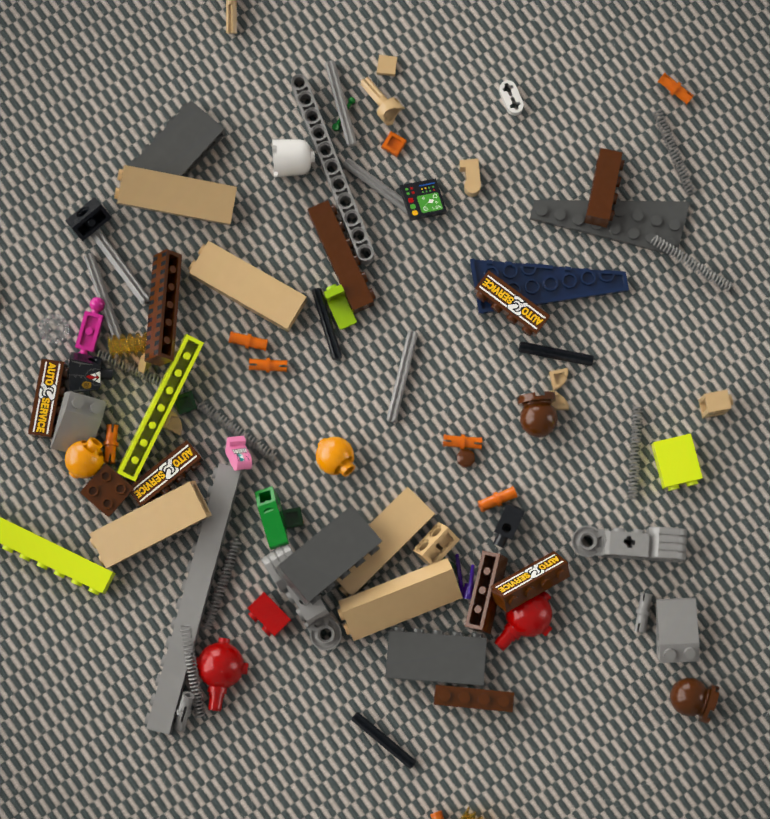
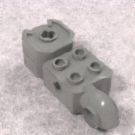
M587 525L578 528L574 532L572 547L576 553L583 557L601 556L618 559L683 562L686 560L687 530L672 527H649L645 533V530L641 529L625 532L624 528H613V530L609 531V529H597ZM583 537L591 538L592 545L590 547L583 545ZM626 540H627V543L630 544L629 547H627V544H624V542H625Z
M289 544L261 558L279 591L284 592L288 589L286 593L292 605L294 603L297 604L298 609L296 612L302 621L306 620L304 625L310 633L312 644L320 650L328 651L334 649L341 641L342 631L338 623L332 619L321 598L313 605L310 602L305 606L275 570L281 562L294 553ZM324 629H329L332 633L331 638L328 640H323L320 636Z

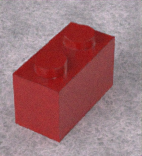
M265 592L247 608L250 611L248 615L255 622L259 620L264 625L261 629L269 637L272 634L276 637L292 621Z

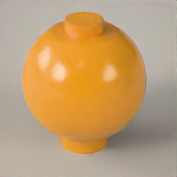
M90 437L88 441H77L68 448L65 454V465L73 478H91L101 469L104 463V456L101 451L103 445L99 440Z
M329 437L322 439L318 443L316 461L322 471L330 475L342 474L344 477L353 472L355 469L353 464L354 451L347 440L341 437Z

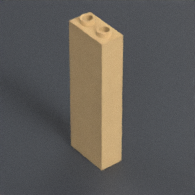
M124 165L123 169L118 171L117 180H120V186L115 189L114 199H117V204L223 225L231 224L237 191L235 186Z
M210 241L206 245L203 244L198 252V259L196 261L193 260L189 266V274L193 279L286 332L290 331L307 302V296Z
M189 481L89 533L91 537L90 542L99 553L100 563L105 568H110L212 516L196 481Z
M409 487L399 494L369 524L382 540L378 545L380 549L372 556L367 554L364 557L366 561L358 568L354 565L349 569L351 573L343 580L338 578L336 580L341 585L339 590L346 597L349 594L351 596L357 594L435 516V513Z
M448 558L339 600L341 609L337 611L341 621H346L343 624L346 634H351L353 641H356L463 597L453 568Z

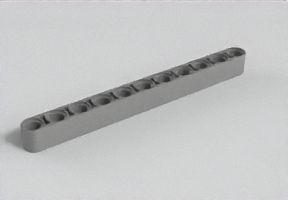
M296 74L291 78L292 92L354 252L362 265H369L374 260V250L308 80L303 74ZM298 82L304 83V86L298 88L295 86V84ZM304 99L311 100V102L306 105L301 103ZM314 115L317 117V120L309 121L308 118ZM317 132L324 134L322 138H316L314 135ZM328 149L331 152L328 155H322L321 151ZM330 166L337 167L335 172H329L327 169ZM342 183L344 187L338 190L334 188V185ZM343 200H348L351 202L350 205L346 207L342 206L340 203ZM350 217H355L357 222L350 224L347 220ZM362 234L364 238L361 241H356L354 236ZM363 251H368L371 255L368 258H362L360 254Z

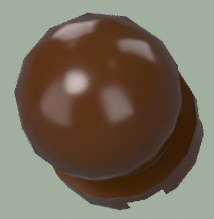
M544 391L545 395L536 396L535 392L517 397L518 405L524 407L520 414V423L522 429L535 438H542L551 434L556 428L558 415L556 409L551 405L552 402L556 401L555 392Z
M683 678L673 685L670 700L674 709L683 716L693 717L698 715L700 722L708 724L711 720L708 715L710 710L714 711L719 697V692L717 691L720 687L711 684L709 688H706L704 683L696 678Z

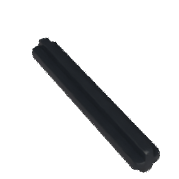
M315 288L312 290V294L332 359L339 360L342 358V354L322 289Z
M520 342L518 349L521 353L592 366L594 360L593 355L527 342Z
M359 712L355 713L351 720L409 769L415 765L416 760Z

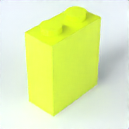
M691 433L656 441L651 444L662 489L668 488V491L680 489L679 485L687 484V487L694 486L703 478Z

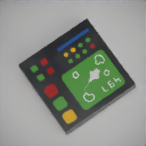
M436 178L400 185L399 189L410 221L446 214L447 210Z

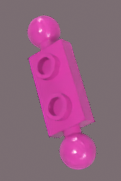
M94 297L90 301L91 312H84L75 348L81 349L78 353L88 355V351L95 353L104 316L100 315L99 312L104 309L105 302L100 297Z

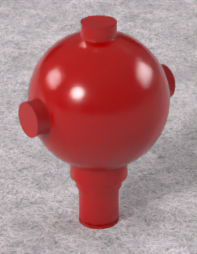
M544 591L509 612H505L507 624L503 627L504 630L495 640L494 644L504 652L512 642L518 641L521 636L535 637L540 634L546 636L553 629L550 626L552 608L549 600L551 596Z
M219 637L218 642L207 646L200 656L196 657V663L198 664L196 667H198L200 678L208 685L207 692H209L210 696L208 710L221 712L227 688L235 685L240 680L242 674H248L249 663H244L242 654L235 646L230 644V639Z

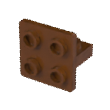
M104 464L80 493L106 516L110 517L130 495L134 487L110 466Z

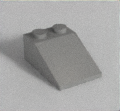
M72 391L64 392L50 448L66 452L77 441H88L90 437L95 438L102 422L107 401Z
M696 598L656 599V654L660 663L699 661Z

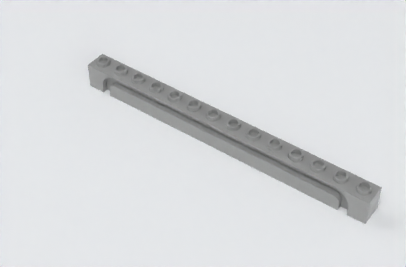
M219 463L218 467H215L213 470L212 478H214L213 486H209L207 497H209L207 506L212 516L204 519L203 523H199L197 528L199 538L197 542L194 541L192 553H194L192 561L189 560L186 569L189 572L188 578L184 579L181 590L184 592L182 598H179L177 601L176 609H178L177 617H173L171 628L173 629L172 636H168L166 641L168 651L162 657L160 666L163 669L161 674L157 675L155 685L158 686L156 694H152L150 705H152L151 713L147 712L144 724H147L146 729L168 735L172 734L176 708L180 704L188 675L187 671L189 670L186 669L189 667L186 663L189 662L185 660L192 659V657L185 658V656L193 655V653L184 654L186 651L183 649L187 647H183V644L192 642L182 643L183 640H190L191 638L181 639L183 637L181 633L184 632L180 630L189 627L180 626H191L190 629L193 634L191 637H193V648L195 649L237 495V489L243 470L234 471L233 467Z

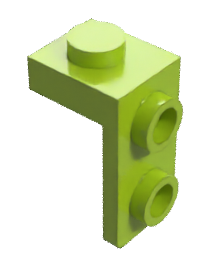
M333 284L327 287V291H324V296L339 329L343 330L356 324L357 320L345 297L342 285L337 286V284Z

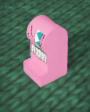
M244 436L227 437L225 453L234 471L250 470L252 468V458L245 445L246 439Z

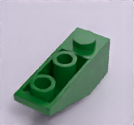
M271 486L254 492L270 549L273 550L289 544L280 498L274 487Z

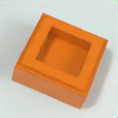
M391 131L381 148L398 157L407 140Z

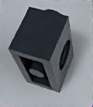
M94 197L65 221L74 233L84 241L112 217Z

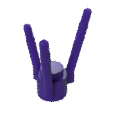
M456 554L459 588L463 599H471L474 588L475 566L471 565L469 583H464L463 587L459 554Z

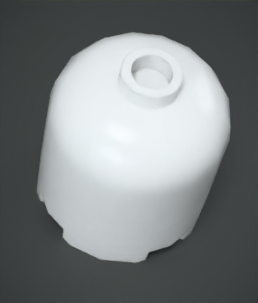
M272 139L274 177L298 176L309 172L311 163L315 162V153L310 150V146L306 141L301 139Z

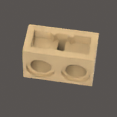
M728 390L706 393L698 400L702 419L724 415L733 405L732 395L728 394Z
M437 522L412 551L424 563L430 565L441 561L460 539L447 526Z

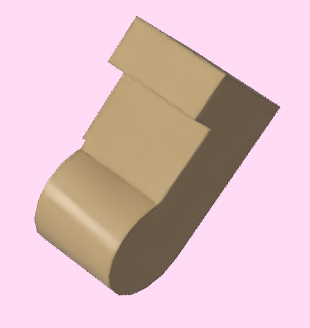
M460 160L459 169L460 172H465L466 178L464 192L469 197H475L479 194L481 187L479 160Z

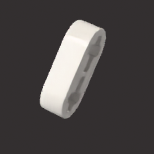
M510 80L502 82L499 93L507 112L513 116L521 114L524 104L515 83ZM505 86L512 88L511 96H509L507 91L504 92ZM511 100H514V103H515L516 105L519 104L518 110H515V108H511V107H512V101H511Z

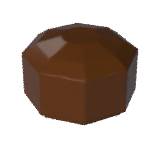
M469 449L460 450L456 456L457 464L462 468L471 467L475 462V455Z

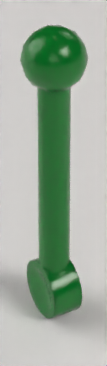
M354 97L348 99V110L355 103ZM340 118L337 123L332 125V129L335 132L340 129Z

